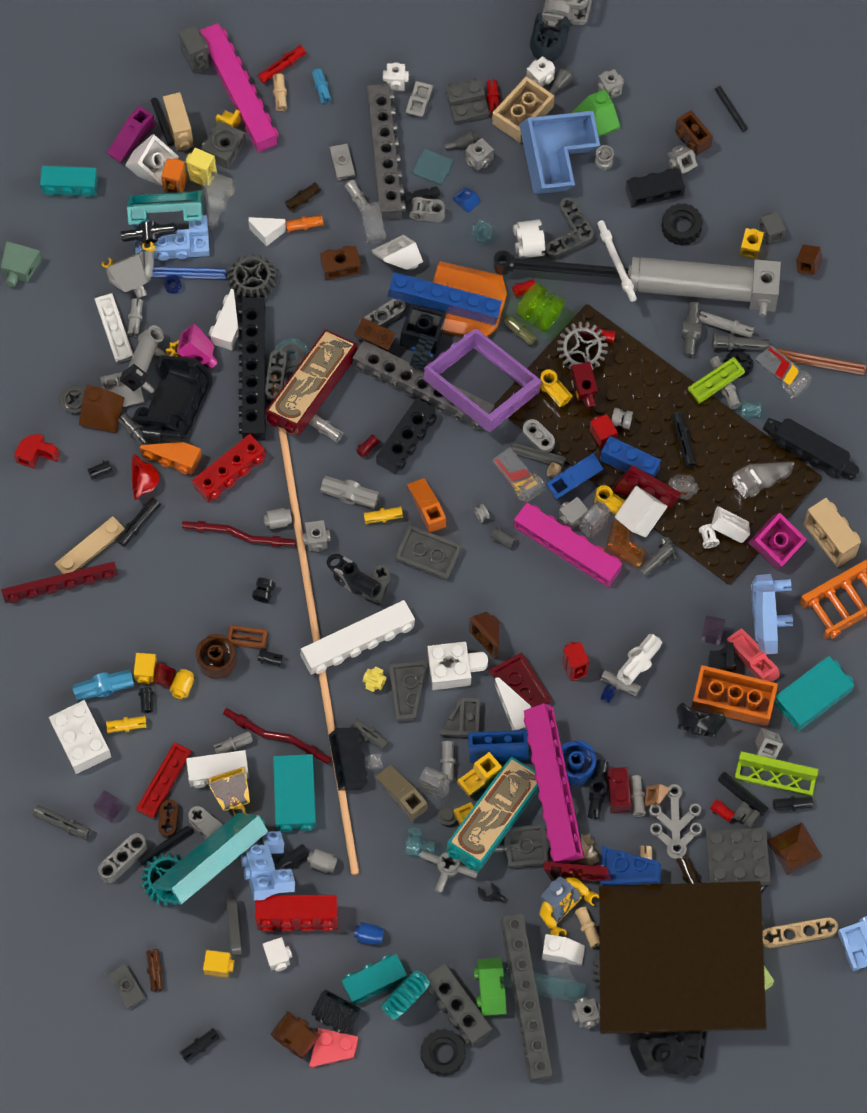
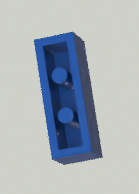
M609 436L601 451L600 461L623 472H626L631 465H634L655 478L660 469V459Z
M528 731L468 733L470 763H475L489 752L497 762L508 761L510 757L518 761L529 760Z

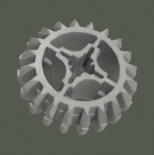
M579 322V328H576L573 323L571 324L572 331L567 327L565 328V331L568 333L567 336L563 333L560 335L565 339L564 341L558 340V344H563V347L557 348V351L564 352V354L559 355V358L566 357L563 364L565 365L569 361L571 363L569 369H571L573 365L581 363L574 361L570 355L580 353L586 362L590 361L592 370H594L593 363L599 367L600 364L597 360H605L600 355L601 353L607 354V351L602 350V347H607L608 344H602L601 342L606 339V336L601 338L598 336L602 333V330L600 329L596 333L594 331L596 325L589 329V322L586 323L585 328L582 327V322ZM579 332H588L595 337V339L585 341L582 339ZM574 334L577 344L574 348L567 351V342ZM578 338L586 344L592 343L585 348L587 356H585L584 352L573 351L580 346ZM598 344V352L594 359L591 360L588 350L591 346Z

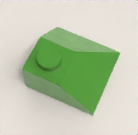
M605 89L588 96L572 111V113L593 111L598 137L620 129L613 102Z

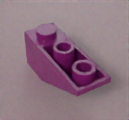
M139 106L128 117L108 149L107 154L121 164L154 129V115Z

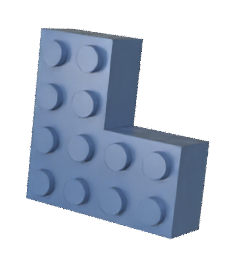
M593 111L531 117L519 124L533 194L567 191L573 187L575 182L569 155L592 152L600 147Z

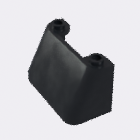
M161 355L156 365L157 374L161 378L149 408L143 406L137 408L133 420L144 427L156 429L162 427L164 430L178 431L181 433V439H187L211 389L212 376L197 359Z

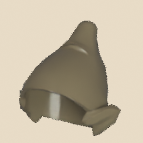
M589 833L585 835L580 834L584 858L567 864L594 865L599 862L597 852L592 845L595 842L590 838Z

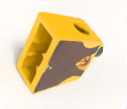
M245 766L210 777L209 786L222 810L232 809L234 816L237 813L246 814L243 805L250 802Z

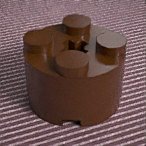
M211 634L198 643L196 658L201 673L215 679L228 677L236 665V653L232 642L224 635Z
M289 1011L285 1013L271 1032V1036L279 1044L288 1048L292 1054L301 1059L307 1054L320 1035L312 1028L308 1029L307 1026L309 1024L300 1017L297 1019Z

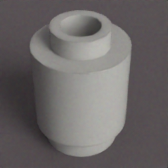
M290 509L266 511V515H263L265 527L268 526L270 530L287 527L288 524H292Z
M315 849L314 852L310 851L307 863H310L309 868L324 873H333L338 858L333 857V854Z

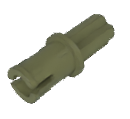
M511 314L505 318L503 323L514 332L515 336H519L528 345L534 344L536 337L525 328V324L518 322Z

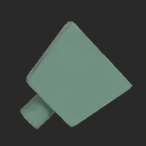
M7 241L1 264L2 273L7 277L5 284L9 287H15L18 280L28 282L42 260L40 250Z

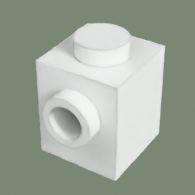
M282 937L263 943L270 970H275L276 972L285 970L290 965L289 958H292L289 946L285 947Z

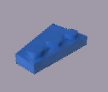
M602 845L601 865L607 867L611 873L610 881H600L602 886L660 884V862L627 854L620 850H613Z

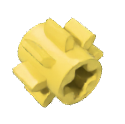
M376 666L372 670L367 669L363 677V682L366 683L365 689L374 692L375 689L381 690L387 678L384 676L383 669Z

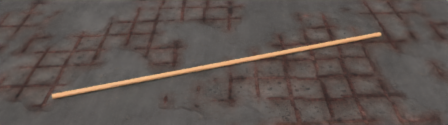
M273 374L271 378L277 379V375ZM273 385L272 395H275L277 393L276 385ZM278 427L314 643L320 640L306 548L303 541V530L286 431ZM325 670L318 675L329 736L335 730ZM346 790L338 791L350 870L351 875H358L359 869Z

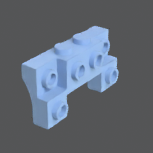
M203 215L202 220L189 221V229L177 230V234L158 238V242L154 243L156 246L153 252L154 260L165 261L174 258L186 259L189 257L210 256L207 215ZM134 224V229L140 227V224ZM135 240V254L141 251L146 252L142 248V241Z
M281 831L267 832L241 854V866L245 867L244 877L245 880L248 879L253 900H264L277 893L294 892L295 880L292 869L275 870L271 854L284 852V841Z
M866 916L861 918L858 923L838 931L852 972L867 967Z

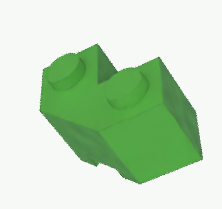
M502 958L477 959L478 967H474V978L479 980L480 995L476 996L477 1008H481L483 1016L506 1014Z

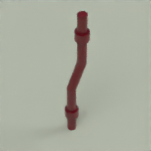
M206 521L182 522V529L197 530V532H225L248 543L269 544L272 547H295L296 539L281 538V536L264 537L249 535L229 525L209 524Z
M228 708L223 712V715L235 721L236 725L241 728L244 726L262 738L288 741L307 752L306 755L313 754V758L315 757L327 765L332 759L319 751L318 747L313 744L310 746L291 734L266 731L247 720L248 717L242 714L238 715Z

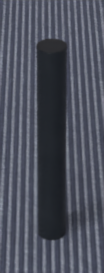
M716 87V93L742 132L746 131L748 127L722 87Z
M152 98L151 103L167 145L171 146L174 144L160 104L157 98Z
M187 825L138 859L143 866L152 860L154 856L159 855L190 834L192 830Z

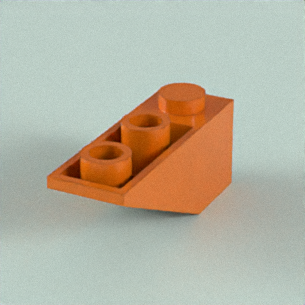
M185 442L140 446V452L144 459L157 461L166 468H175L182 474L188 473L193 475L202 458L200 448Z
M425 478L407 484L427 531L432 533L445 528V514Z

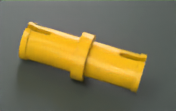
M402 507L380 508L378 511L364 512L365 524L381 521L386 523L387 520L403 518Z
M145 715L106 721L108 734L147 728Z

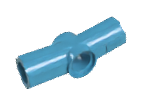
M130 669L112 674L105 672L93 676L90 680L74 684L73 692L76 700L80 702L96 696L106 697L113 694L114 691L134 687Z

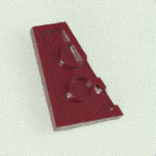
M522 652L488 670V674L494 679L499 677L524 699L531 708L541 704L548 705L552 702Z

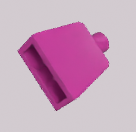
M195 323L181 333L177 348L178 354L184 358L197 359L202 365L206 364L210 369L218 363V360L212 355L214 344Z

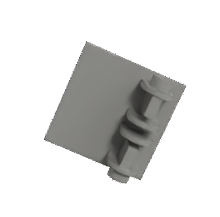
M123 372L100 377L102 388L125 397L123 407L144 403L141 387L132 391L119 381Z

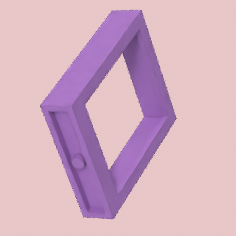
M476 328L470 333L467 332L459 342H454L446 352H441L433 362L427 363L424 367L423 377L427 383L488 432H491L537 395L542 380ZM473 348L523 387L490 414H487L440 376L441 373Z

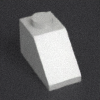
M546 934L542 960L582 966L585 945L566 937Z

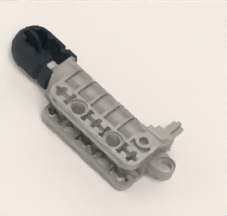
M545 0L543 12L538 13L536 16L530 40V49L537 60L544 57L547 61L553 62L562 56L570 25L582 26L587 22L592 0H582L580 3L579 0ZM580 10H581V11H582V17H581V19H577V17L579 16ZM543 27L560 30V33L556 35L555 31L546 30V33L542 34Z

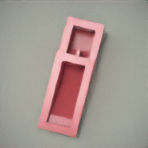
M742 628L727 638V642L734 643V652L755 678L774 682L780 677L779 668L759 649L758 644Z

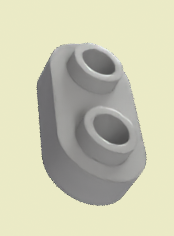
M531 419L524 423L523 433L525 437L539 451L546 453L553 450L555 439L539 421ZM534 428L536 432L530 433L529 430ZM544 441L549 442L547 446L542 445Z

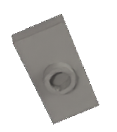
M347 143L330 147L337 181L354 178L355 172Z

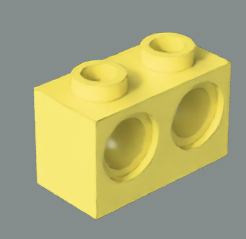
M194 148L193 152L189 153L186 158L189 180L209 188L217 175L215 156Z

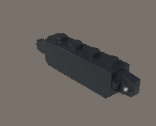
M768 418L764 424L763 430L773 437L772 442L777 447L788 450L795 457L804 459L813 467L820 468L828 476L837 479L839 476H842L848 480H853L857 477L856 475L859 473L860 468L849 461L851 456L847 450L790 418L784 419L782 423Z

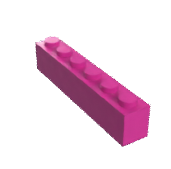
M526 503L514 519V528L608 588L621 572L622 563L619 558L605 553L604 549L598 545L594 546L585 536L577 535L569 526L558 523L555 517L544 514L536 505Z

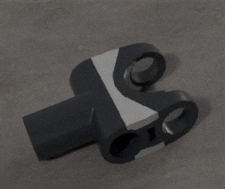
M332 554L328 557L326 564L334 573V579L339 585L354 594L364 593L371 598L378 596L382 587L381 583L360 572L355 562L340 554ZM334 559H340L337 565L331 566V562Z

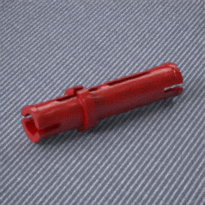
M298 45L291 52L283 54L281 59L257 75L260 82L265 84L273 78V75L276 76V74H279L288 66H293L295 61L306 55L305 49Z

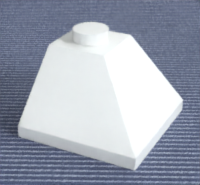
M153 134L133 151L125 166L138 177L162 186L161 175L167 158L178 159L179 156Z
M405 235L371 250L375 256L384 262L406 270L415 269L418 267V264L423 262L416 242Z

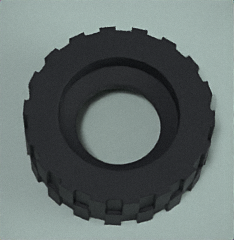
M677 203L670 206L665 211V214H663L661 230L664 233V237L669 242L675 245L679 244L680 246L695 242L697 237L699 238L703 223L702 215L698 212L699 210L695 209L692 205H687V203ZM678 217H686L691 222V227L685 232H679L673 227V221Z
M438 1029L433 1033H429L427 1038L425 1037L421 1045V1060L424 1067L431 1074H436L439 1077H448V1075H453L456 1071H459L465 1062L466 1048L464 1041L454 1031ZM440 1043H447L453 1049V1057L446 1063L438 1062L433 1056L435 1046Z

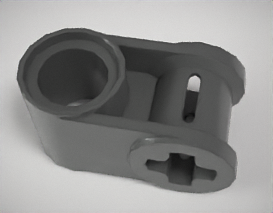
M377 565L370 576L382 585L378 596L371 598L363 593L362 598L378 604L383 602L391 579L390 571L385 565Z

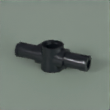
M146 221L140 223V227L136 229L121 231V239L123 242L139 240L146 244H150V241L156 243L158 238L162 236L177 234L176 223L160 225L154 221Z
M600 759L596 760L595 775L592 777L589 786L588 800L590 805L587 817L592 819L593 813H595L594 820L600 819L601 805L604 803L607 793L608 779L606 775L609 762L604 760L603 766H601L602 760ZM599 786L603 789V791L597 793L593 790V788Z

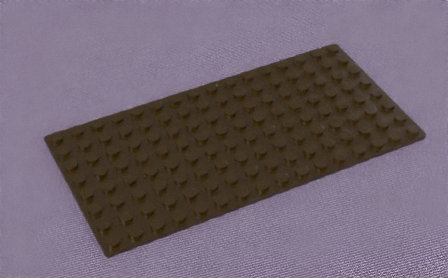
M588 304L585 305L527 368L539 379L545 370L550 369L556 372L558 380L573 395L572 399L566 405L559 407L547 392H543L540 389L537 395L507 419L522 430L526 421L531 419L539 421L555 439V446L551 452L566 457V463L571 467L594 453L604 469L588 480L598 487L602 485L609 486L613 491L615 484L625 472L600 461L603 447H599L590 432V422L595 417L606 414L612 421L614 408H619L624 412L633 411L629 430L624 429L622 426L615 427L618 432L617 440L660 459V469L655 478L677 491L688 493L687 495L680 494L672 507L666 508L653 529L665 538L669 537L674 545L726 584H732L758 554L748 542L773 515L781 513L788 519L820 482L821 475L786 449L777 447L770 437L713 395L699 404L688 391V387L695 382ZM579 322H582L583 327L589 322V328L596 325V327L602 330L615 331L613 343L601 341L602 344H608L607 347H602V350H606L607 354L601 353L600 355L605 360H597L600 364L599 367L595 363L592 364L598 392L594 398L596 406L591 409H585L583 401L577 402L569 379L571 370L569 365L571 363L568 361L564 365L563 362L566 360V357L559 358V355L564 354V352L557 351V348L563 347V344H558V340L564 341L565 339L560 336L561 333L567 336L568 333L565 331V328L567 327L572 331L571 324L573 323L576 328H578ZM574 334L567 342V351L574 348L577 344ZM578 338L580 346L573 351L584 352L585 356H587L585 348L592 343L586 344ZM582 338L585 341L593 340L588 338ZM598 344L591 346L588 350L591 360L594 359L598 352ZM580 353L570 355L576 362H586ZM545 379V380H544V381L547 382V383H551V382H552L550 379ZM515 381L494 404L495 409L523 387ZM676 412L683 413L685 425L689 429L688 436L696 466L692 468L684 467L677 436L674 435L675 427L671 415ZM532 428L529 432L534 433L536 429ZM544 441L542 443V445L547 446L549 444V442ZM613 491L614 494L624 500L628 498V495ZM718 506L748 521L750 535L743 543H740L715 530L716 538L720 544L713 548H703L702 544L704 541L702 534L699 533V528L712 523Z

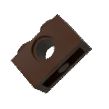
M345 246L337 250L329 249L320 253L325 281L361 273V263L356 246Z
M362 318L353 337L361 341L365 340L388 351L396 333Z

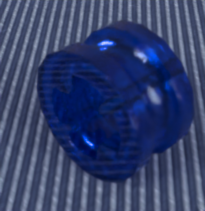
M175 275L168 276L164 280L165 290L170 294L178 293L181 289L180 279ZM171 282H175L176 286L170 287Z
M607 684L600 700L603 701L605 699L610 704L617 688H611Z

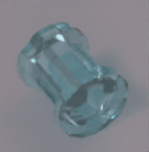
M742 400L741 417L757 416V418H760L761 402L746 403V401Z

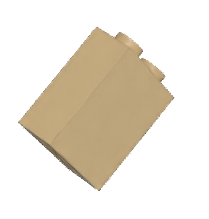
M181 93L163 96L165 113L176 151H185L194 147L192 130Z

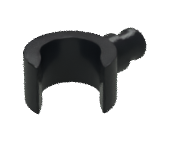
M491 883L493 892L489 896L483 895L480 887H478V896L483 901L488 902L494 899L503 902L505 896L496 892V887L493 883Z

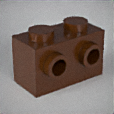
M692 110L677 118L675 132L679 138L685 141L687 148L692 149L696 156L711 147L713 135Z

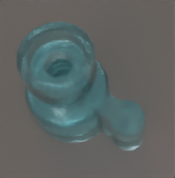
M408 828L405 855L419 856L422 850L434 854L435 840L428 839L423 841L420 829Z

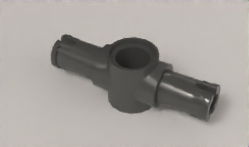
M689 302L688 314L685 321L683 320L681 337L685 341L683 356L687 358L694 357L695 345L701 335L702 322H700L698 317L700 305L698 302Z

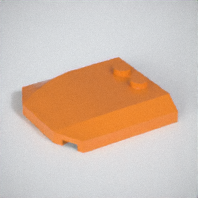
M440 261L433 283L502 301L495 326L446 313L442 333L463 338L467 332L470 333L476 328L486 337H489L499 327L507 298L503 275Z

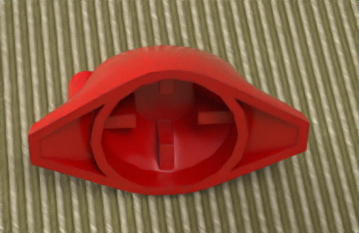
M134 454L132 456V491L134 500H138L141 495L150 493L155 489L159 482V474L152 463H146Z

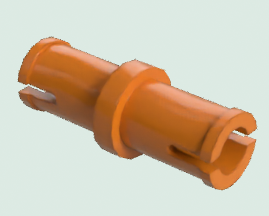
M322 214L311 217L302 216L300 219L286 221L288 232L301 229L305 231L308 228L324 226Z

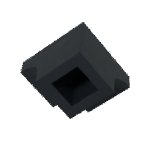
M726 642L723 649L718 651L710 650L708 667L728 672L736 670L737 659L734 658V643Z

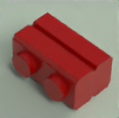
M570 642L563 649L562 664L564 669L567 670L566 673L570 681L585 677L588 674L589 659L581 642Z

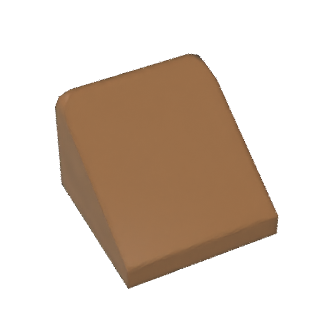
M661 784L647 786L644 806L660 804L670 788Z

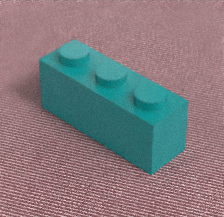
M42 166L40 178L42 194L49 196L55 194L65 196L82 195L84 197L96 196L98 174L96 168Z
M391 954L386 955L380 959L381 962L367 964L362 968V971L356 974L351 972L344 976V979L341 980L342 986L352 1004L357 1005L401 984L407 978V974L397 954L393 956Z

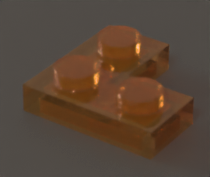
M614 520L611 524L605 551L638 568L642 564L645 550L629 542L631 530L621 522Z

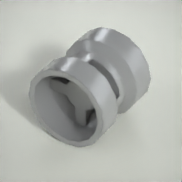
M602 145L596 150L595 165L601 170H607L612 167L614 151L610 146Z
M614 408L611 421L614 427L622 426L624 429L629 430L633 411L624 412L619 408Z

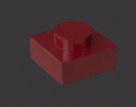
M162 663L156 664L153 683L169 689L173 683L176 669Z

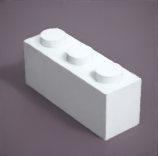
M245 750L186 758L191 787L203 788L209 784L210 777L244 766L247 779H249Z

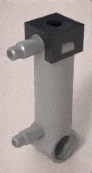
M152 325L139 334L138 345L130 364L120 377L119 381L132 391L140 387L150 393L154 391V388L146 382L148 377L146 372L154 354L158 357H161V355L168 356L157 347L164 338V334L158 326Z

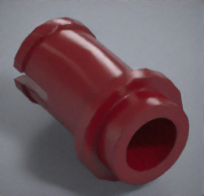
M372 434L365 442L357 446L356 452L362 458L368 457L369 452L380 444L379 439Z

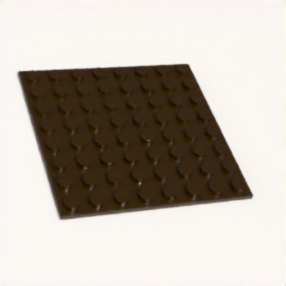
M761 881L599 886L600 1034L767 1030Z

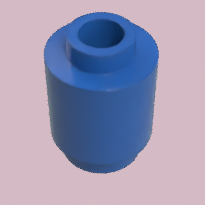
M361 922L360 926L356 925L354 937L358 938L357 942L376 946V944L382 943L384 928H379V925Z

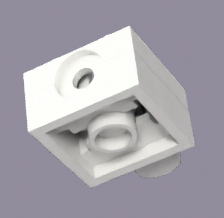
M466 641L427 646L432 690L471 686V672L484 671L488 666L487 655L484 652L468 653Z

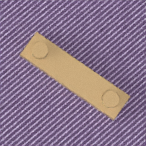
M112 516L55 563V567L62 574L80 570L113 543L125 528Z

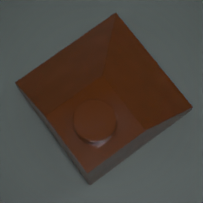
M87 385L82 402L79 425L116 434L119 423L118 419L121 415L125 397L104 388Z
M486 611L470 618L469 633L494 659H497L500 622L496 616L490 615Z
M803 823L767 840L787 875L822 858Z

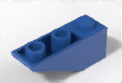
M593 453L547 482L546 486L557 500L604 468Z

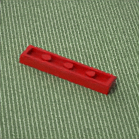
M176 742L173 743L136 808L137 812L154 820L161 804L165 801L187 762L186 758H189L192 754V750Z

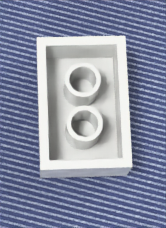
M85 700L49 717L51 725L75 774L111 758L109 748Z

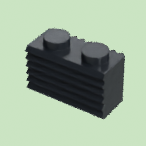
M325 989L320 994L311 1015L315 1016V1020L333 1026V1030L336 1032L347 1034L352 1029L361 1008Z

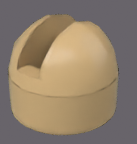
M552 462L548 467L547 476L555 478L562 473L563 468L559 464Z

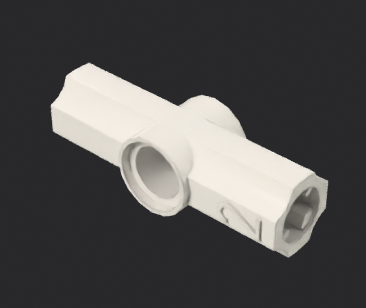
M649 634L640 646L629 651V659L618 671L617 677L619 681H622L625 685H631L640 672H644L651 667L652 662L650 660L662 644L660 638L654 634Z

